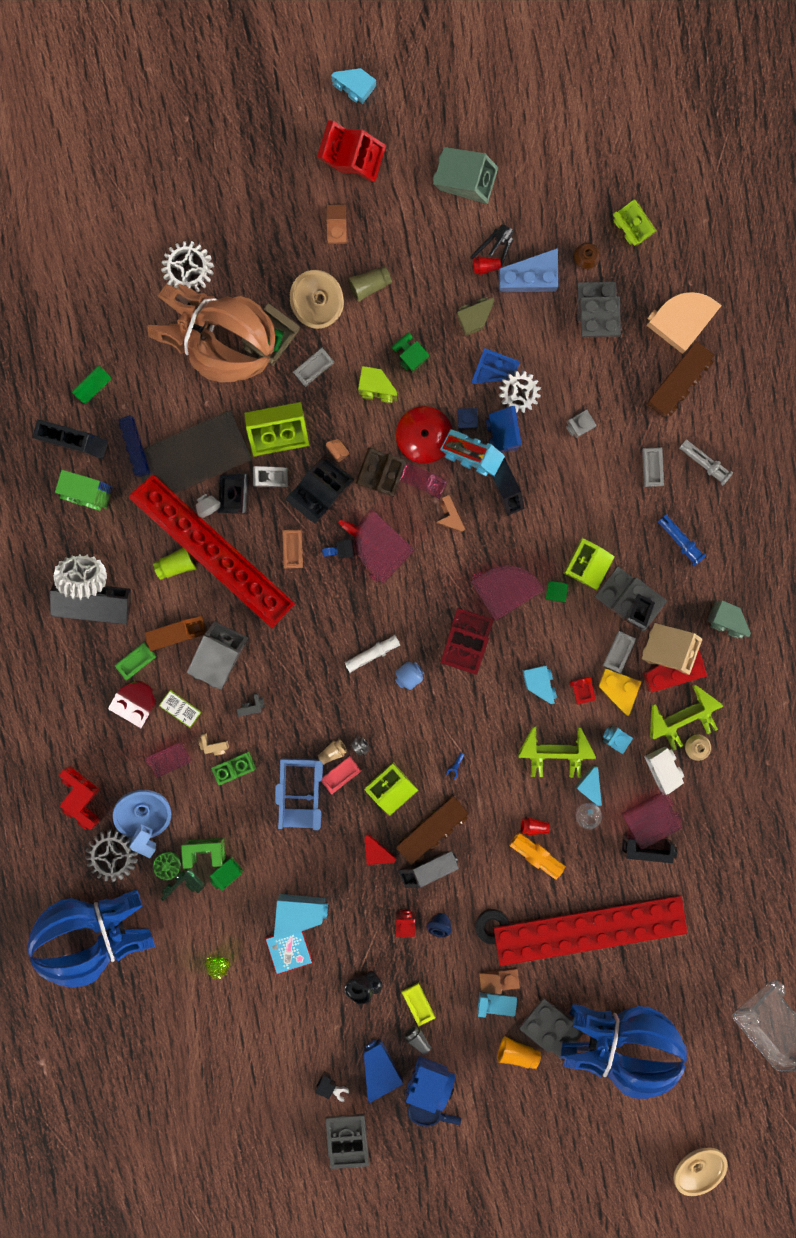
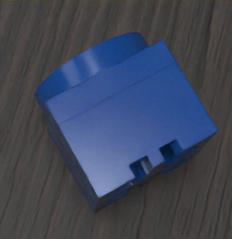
M419 1056L415 1065V1072L412 1073V1078L405 1091L406 1103L434 1114L436 1109L443 1111L454 1092L455 1074L449 1072L447 1066Z

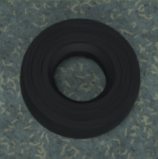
M490 909L478 916L475 929L478 937L483 942L496 944L494 934H489L485 930L486 923L489 920L498 921L500 926L510 923L503 912Z

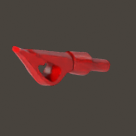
M339 520L338 523L342 528L354 537H357L362 543H367L374 549L377 547L355 524Z

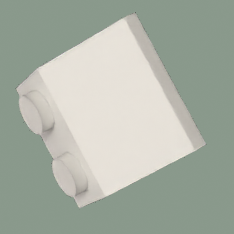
M663 747L644 756L661 792L667 795L684 783L682 780L684 774L681 768L675 765L676 757L672 749L669 750L667 747Z

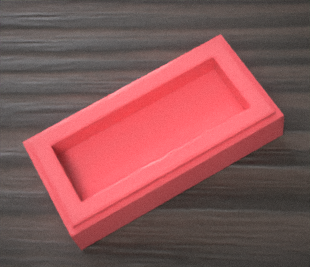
M349 756L324 775L321 782L332 795L362 770Z

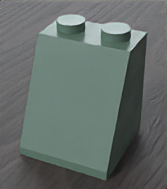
M444 147L439 156V165L433 177V184L440 191L488 204L498 166L485 153Z

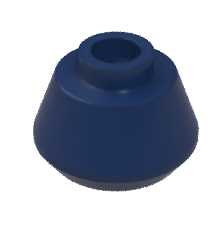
M443 913L433 915L426 925L428 932L436 937L444 938L452 933L451 920Z

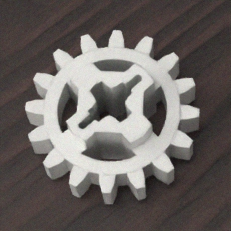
M515 371V376L507 374L509 379H502L505 385L499 386L503 390V393L499 394V397H504L501 401L502 404L508 403L507 407L515 406L516 413L519 409L522 413H525L526 407L532 410L531 404H538L535 398L541 397L537 393L541 387L536 386L539 381L537 379L532 380V374L526 377V371H522L521 375L518 371ZM517 379H524L528 382L521 384ZM516 386H518L519 388L523 389V390L521 391L523 397H521L520 395L517 394V393H518V390H517L518 388H517ZM532 390V394H531V397H530V399H529V398H528L529 392ZM520 400L523 404H514L512 402Z

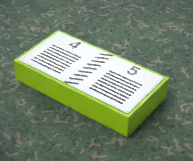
M172 690L168 692L159 705L189 728L192 727L202 713Z

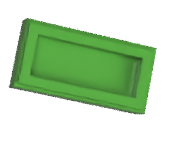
M144 642L118 662L115 667L127 681L157 656L153 651H150L149 646Z

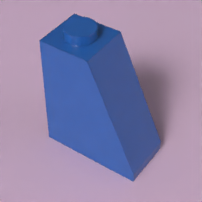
M381 1039L370 1041L365 1045L366 1048H364L369 1103L403 1085V1078Z

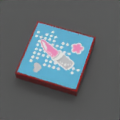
M303 931L278 940L274 939V935L265 937L276 975L313 964Z

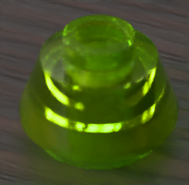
M210 957L204 962L207 974L211 975L212 979H222V976L227 974L231 965L227 958Z

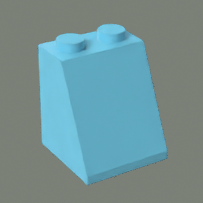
M279 894L276 907L274 939L278 940L321 925L323 918L327 919L328 904L325 903V898Z

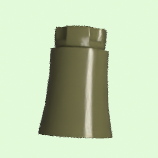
M385 266L348 277L350 289L357 302L362 301L367 296L392 283L390 274Z

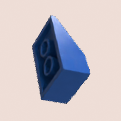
M515 406L489 414L488 420H485L487 431H491L492 438L489 439V444H492L501 453L518 450L522 444Z

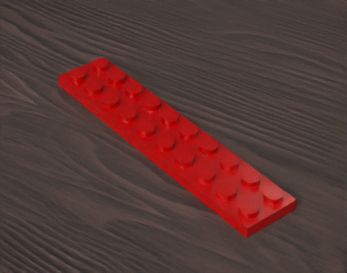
M154 474L128 497L272 629L295 605L290 598L210 525L198 517L187 504Z
M681 895L493 927L500 966L688 934Z

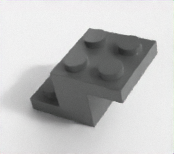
M616 282L578 283V322H581V338L620 337V296L617 297Z
M618 566L594 596L622 619L625 618L637 594L650 599L655 604L647 627L667 602L666 599L637 577H631Z
M544 997L519 1026L521 1031L548 1053L552 1051L559 1058L561 1056L562 1043H576L584 1033L573 1027L574 1018L557 1004L555 1006L552 1005Z
M365 1114L326 1116L330 1168L369 1166Z

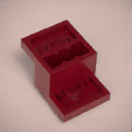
M457 608L440 663L477 675L489 641L488 636L494 619Z

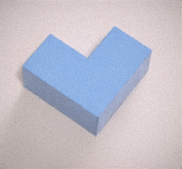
M141 824L132 837L129 848L151 858L156 850V843L149 840L152 836V829Z

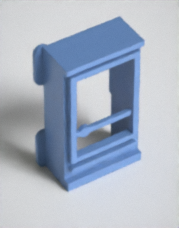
M280 759V784L276 785L275 803L279 805L278 829L283 827H299L319 830L321 828V810L318 809V798L323 763L319 759ZM286 766L315 767L314 796L285 795ZM285 798L314 799L313 809H286Z

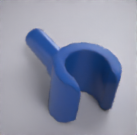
M460 752L454 765L447 769V776L453 770L456 772L453 779L457 778L458 767L464 757L463 753Z

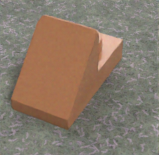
M327 205L328 244H347L346 205Z
M450 496L443 497V502L440 505L444 514L448 513L449 516L437 521L436 524L459 532L465 531Z
M517 968L479 972L481 992L502 994V990L520 988Z

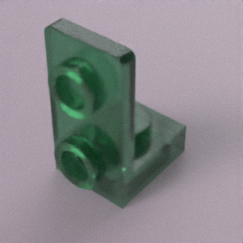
M190 869L186 873L182 871L175 878L177 882L173 886L168 884L161 891L163 896L160 899L164 901L184 880L187 882L186 886L188 889L197 893L205 887V884Z

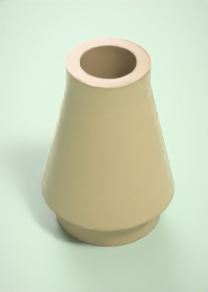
M340 739L337 741L333 740L318 754V758L324 765L327 762L344 757L347 749Z

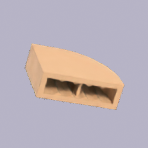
M683 293L668 300L658 312L654 310L647 318L650 320L647 326L683 354L722 305L704 294Z

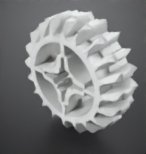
M183 241V247H180L176 243L177 249L175 251L172 247L169 248L172 253L171 255L168 253L164 254L168 261H162V264L167 266L161 269L163 273H167L163 278L169 280L168 285H174L177 289H179V284L191 289L195 288L199 292V285L203 288L206 287L204 280L207 282L211 281L207 275H213V271L210 268L214 267V265L209 262L212 258L210 255H207L208 251L206 249L201 251L202 246L200 244L195 247L194 242H191L188 247L186 241ZM186 254L182 261L175 262L179 256ZM193 254L202 260L203 268L193 264ZM187 264H190L191 270L185 271L184 266H186ZM173 268L182 272V281L174 277ZM200 274V276L197 279L188 282L192 275Z
M79 554V556L75 557L72 555L71 558L65 557L64 561H59V565L55 566L53 577L55 586L60 593H64L65 597L71 595L72 599L79 597L81 600L82 597L89 599L90 595L96 596L97 592L102 591V587H105L107 573L101 560H96L95 556L90 558L88 554L86 556Z

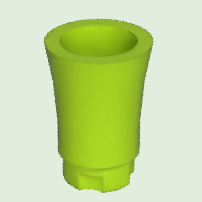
M183 547L160 558L159 561L153 562L155 573L160 580L198 569L196 559Z

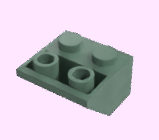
M722 600L714 601L706 621L711 624L710 628L718 631L727 630L729 631V636L737 639L750 637L751 633L741 608Z

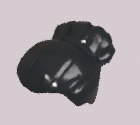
M369 971L365 976L353 977L345 984L346 996L358 1005L369 1003L373 994L380 993L382 989V982L373 971Z

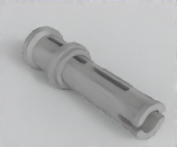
M687 439L680 446V450L704 467L708 475L714 476L721 482L722 486L732 476L733 472L720 465V461L712 460Z

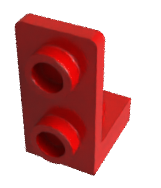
M403 909L400 910V913H396V937H415V912L411 913V910Z

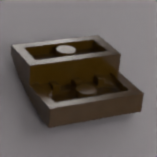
M368 447L356 484L394 497L407 461Z

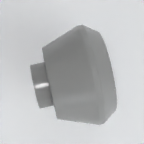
M205 494L197 499L198 503L195 506L198 517L205 518L217 511L221 503L212 495L208 497Z

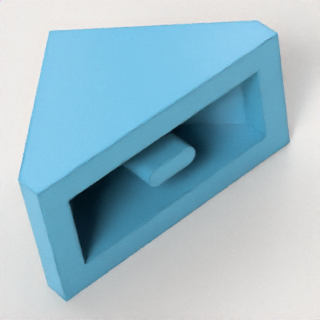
M591 766L575 787L597 806H602L598 767Z

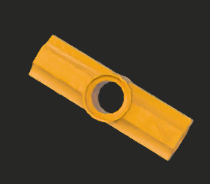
M519 832L509 845L523 855L529 863L538 869L541 868L554 879L560 877L566 867L552 857L542 846L533 843Z

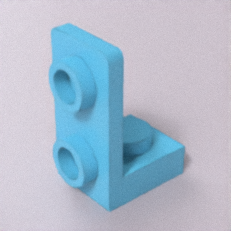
M615 726L608 727L603 734V742L622 754L633 739Z
M479 992L478 1017L486 1018V1013L515 1016L517 997Z

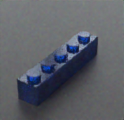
M129 415L119 419V427L123 431L122 437L126 441V450L130 455L129 460L133 465L132 471L134 475L142 477L150 474L134 417Z

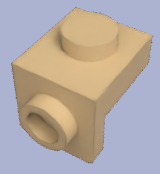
M207 733L202 734L201 739H199L200 749L204 750L205 754L213 752L214 756L224 754L225 750L229 748L228 740L209 744Z

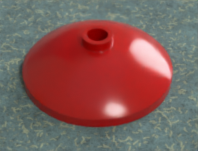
M429 406L416 407L406 412L400 419L396 428V442L402 454L409 460L420 464L433 463L445 455L440 449L452 426L449 419L440 410ZM423 430L428 431L427 437L421 435Z

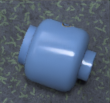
M408 661L396 670L397 678L395 681L400 688L405 687L411 690L423 681L424 672L416 662Z

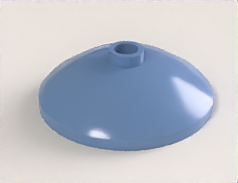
M151 790L129 792L118 800L113 809L115 827L120 833L126 834V837L129 838L134 836L141 824L152 829V836L150 838L161 834L168 827L171 820V808L168 801L161 794Z

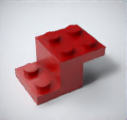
M328 120L317 158L341 173L359 174L368 181L375 182L386 145L364 130L345 129L335 121Z
M70 766L63 769L59 774V777L62 778L61 782L68 787L72 786L74 788L61 803L62 812L70 818L73 816L78 820L77 824L83 829L87 830L88 828L91 830L98 825L101 818L90 811L87 806L101 789Z

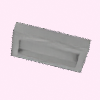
M321 348L293 373L307 387L335 362Z
M662 447L643 448L644 487L664 486Z
M618 631L603 666L621 673L636 638Z

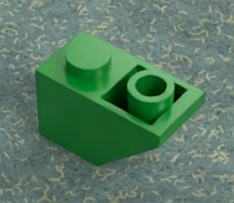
M231 856L223 862L222 866H218L213 870L210 875V882L216 889L219 888L223 891L243 873V870Z

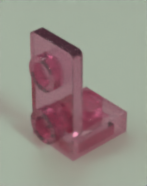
M409 463L406 464L400 479L401 482L423 490L438 499L447 484V481L438 475Z

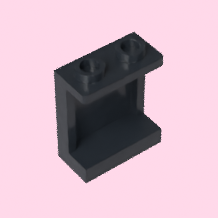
M623 834L621 854L626 859L673 863L674 858H677V847H675L671 840L665 839L663 850L636 847V840L631 835Z

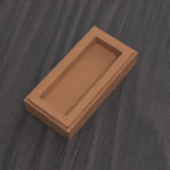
M282 530L284 569L303 568L302 530Z

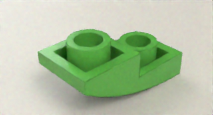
M247 752L211 769L218 785H222L256 770V766L250 753Z

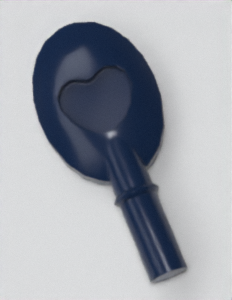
M411 1104L408 1107L409 1118L420 1126H433L439 1121L456 1125L461 1124L460 1117L446 1113L443 1114L437 1109L434 1114Z

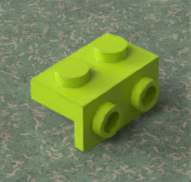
M632 200L621 210L613 213L615 217L613 219L614 223L619 229L622 228L626 233L624 237L630 245H639L657 231L636 200Z

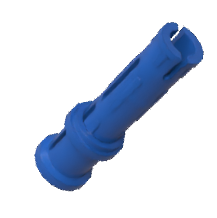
M667 514L658 521L682 548L681 553L686 554L693 562V566L697 565L707 556L695 546L696 543L694 541H690Z

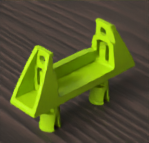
M692 685L699 703L680 710L664 720L656 704H652L650 738L656 739L666 735L673 751L677 750L674 740L679 747L683 746L676 732L677 728L700 719L706 734L711 733L709 724L714 731L718 730L711 714L713 711L722 708L723 705L697 685Z
M533 726L517 754L519 758L531 759V777H535L537 768L539 777H543V760L545 758L570 760L569 777L574 778L575 768L577 777L581 778V760L596 759L581 727H577V746L536 745V742H538L536 740V726Z

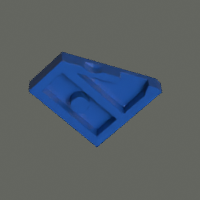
M484 348L471 383L508 380L507 374L515 376L514 372L517 371L520 361Z

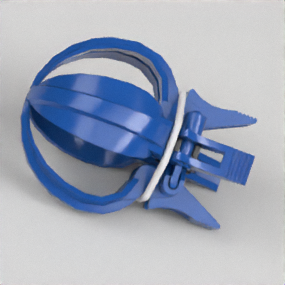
M138 890L127 892L112 900H99V905L97 902L93 905L69 898L49 906L37 919L28 940L27 950L34 970L44 979L59 986L72 988L87 986L98 979L110 963V960L114 962L116 959L118 962L130 953L155 947L150 929L125 930L122 923L124 919L142 907ZM82 928H91L96 933L102 932L97 937L98 941L96 944L84 951L57 958L41 959L32 957L37 948L67 932Z
M572 1005L569 1014L574 1017L573 1027L591 1037L589 1042L562 1043L560 1058L565 1059L563 1067L574 1070H587L600 1078L602 1076L607 1077L608 1075V1078L612 1080L614 1085L624 1095L631 1098L647 1099L660 1096L669 1092L677 1085L685 1070L684 1063L687 1061V1049L673 1023L661 1012L650 1007L637 1006L626 1009L618 1015L616 1013L612 1015L610 1010L599 1012L585 1006ZM625 1043L641 1044L671 1053L679 1057L683 1062H657L637 1059L619 1054L615 1049Z

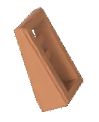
M339 439L326 443L328 451L337 462L342 461L349 455V451Z

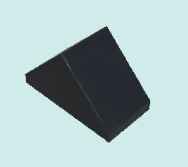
M637 594L624 621L639 629H645L655 602Z

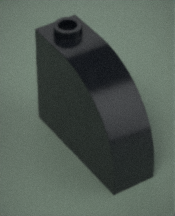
M37 419L32 436L36 440L100 459L104 458L108 444L107 440L93 434Z

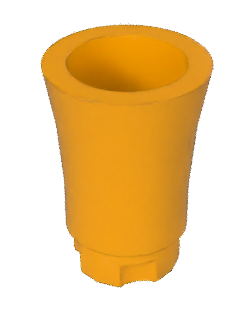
M506 1036L503 1037L497 1055L498 1063L537 1069L541 1059V1051L516 1042Z

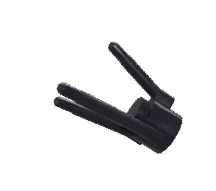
M501 224L499 229L495 228L489 238L470 256V259L475 258L495 237L496 243L491 249L489 257H492L500 244L504 245L506 243L501 257V266H503L510 244L513 241L511 237L514 231L510 227Z

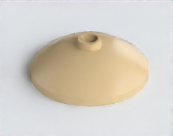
M310 270L302 273L295 279L290 290L291 308L298 320L308 327L317 329L328 327L336 322L342 313L344 305L342 289L337 280L325 271Z
M700 1148L690 1152L679 1162L674 1172L676 1188L680 1193L687 1196H698L711 1191L724 1178L728 1167L727 1159L720 1150L715 1148Z

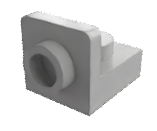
M585 410L569 419L566 426L570 435H574L577 438L595 428L596 424L588 410Z

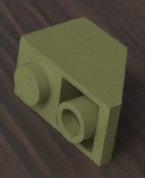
M488 297L478 300L476 305L470 306V304L459 308L460 311L457 312L456 316L465 336L483 330L494 304L493 298L488 299Z

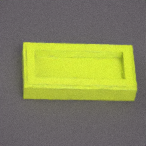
M419 982L401 991L418 1027L436 1018Z

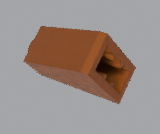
M200 616L146 632L145 636L150 651H154L203 636L207 631L203 618Z

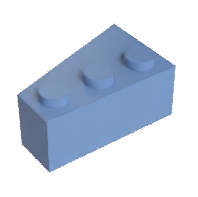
M558 248L500 268L499 292H556L558 288Z

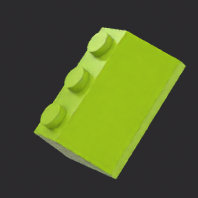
M301 402L244 413L253 457L310 446Z

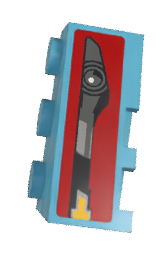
M452 429L440 449L446 454L445 458L453 462L457 459L461 461L460 464L468 469L474 467L477 469L476 472L487 476V474L495 476L505 457L492 444L487 443L485 445L476 438H469V436Z

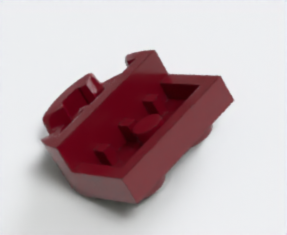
M136 680L135 682L125 683L120 688L108 709L142 728L155 707L156 699H154L153 690L148 684Z

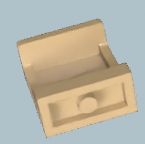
M654 623L653 629L649 633L647 646L643 650L642 659L649 664H658L690 675L702 638L695 633Z

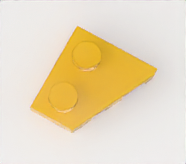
M604 669L598 687L625 715L629 716L641 681Z

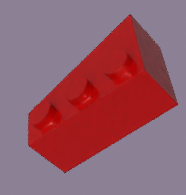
M699 649L690 675L658 664L648 669L643 675L648 692H656L706 677L707 673Z

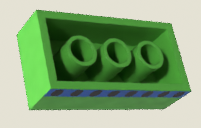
M61 470L55 493L60 494V499L101 511V508L107 509L113 487L99 480Z

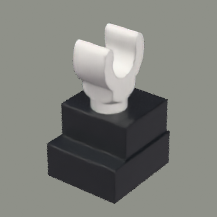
M324 1071L315 1086V1093L327 1099L333 1093L339 1101L344 1102V1097L340 1096V1093H349V1089L344 1086H336L335 1081L331 1080V1074Z

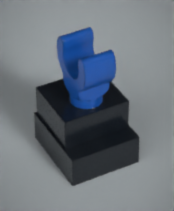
M352 539L336 542L337 547L322 549L323 557L337 554L339 559L355 557Z

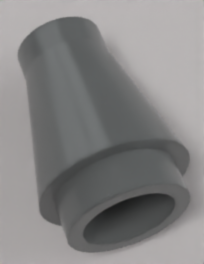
M412 1026L406 1031L404 1035L406 1042L423 1055L431 1050V1046L421 1028Z

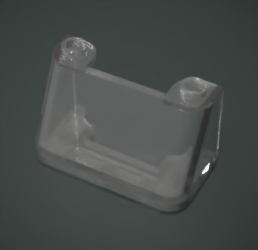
M773 980L741 1005L732 1016L776 1070L792 1072L796 1071V1014L783 999L786 994L783 984Z

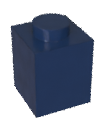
M477 408L457 410L458 431L477 430Z

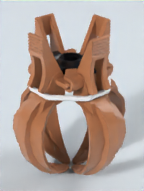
M166 284L158 294L159 298L180 313L181 316L177 320V324L170 323L169 326L148 325V336L158 342L172 345L180 354L185 353L188 355L193 368L208 380L217 382L246 380L263 372L270 362L268 355L272 354L275 346L274 326L268 315L251 299L242 296L234 298L227 296L216 299L214 296H207L205 293L198 294L191 288L179 284V289ZM175 297H177L183 303L176 301ZM214 325H220L244 338L267 357L253 358L223 345L215 338L212 332Z

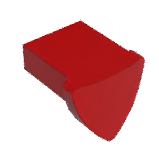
M592 677L579 678L569 682L570 687L572 686L577 705L596 700L592 686Z

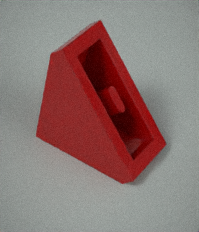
M366 833L367 865L394 863L397 860L394 854L370 834Z

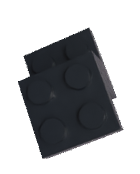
M324 455L306 473L298 486L285 500L306 516L307 519L316 524L334 505L340 495L353 482L354 478Z

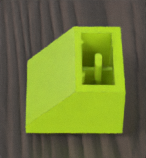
M362 366L358 388L362 398L373 400L374 397H377L386 403H392L393 400L397 401V391L381 369Z
M582 538L563 574L597 591L615 556Z
M394 762L388 765L364 787L369 796L389 816L418 791Z

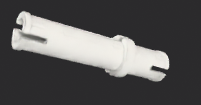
M393 635L381 643L377 642L372 648L344 663L351 673L381 655L385 656L387 652L400 646L397 637Z

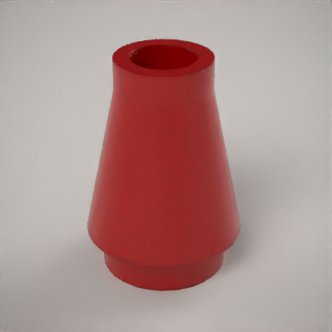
M482 256L473 258L474 274L483 275L500 270L501 268L500 258Z
M530 817L522 819V834L526 836L549 834V822H543Z

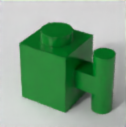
M408 332L391 348L395 353L402 348L404 352L399 356L401 360L399 364L405 371L409 370L413 373L429 359L430 355L418 341L411 346L408 344L413 338Z

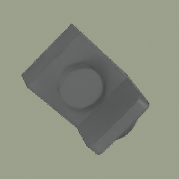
M259 693L254 694L256 704L254 706L252 702L241 704V708L237 709L238 717L262 712V708L265 707L263 696L260 697Z

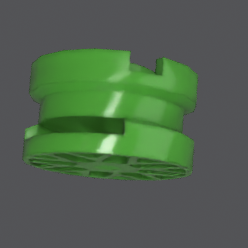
M163 852L154 861V873L163 880L173 879L181 870V859L174 852Z

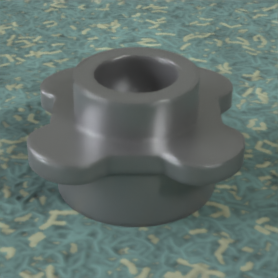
M356 736L351 743L352 748L359 755L366 754L369 751L368 742L364 738Z

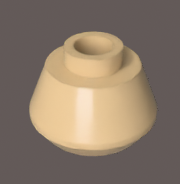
M693 735L686 741V754L693 760H704L711 752V743L703 735Z

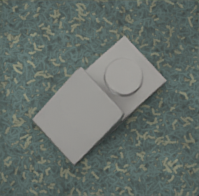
M254 466L253 486L258 488L288 487V468Z

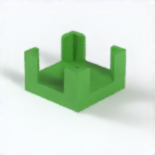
M224 838L186 840L181 845L183 869L192 868L193 863L197 862L196 852L198 854H206L211 851L213 867L222 866L223 862L226 861Z

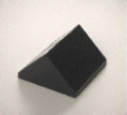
M248 474L220 475L219 501L221 505L218 513L248 515L250 476Z

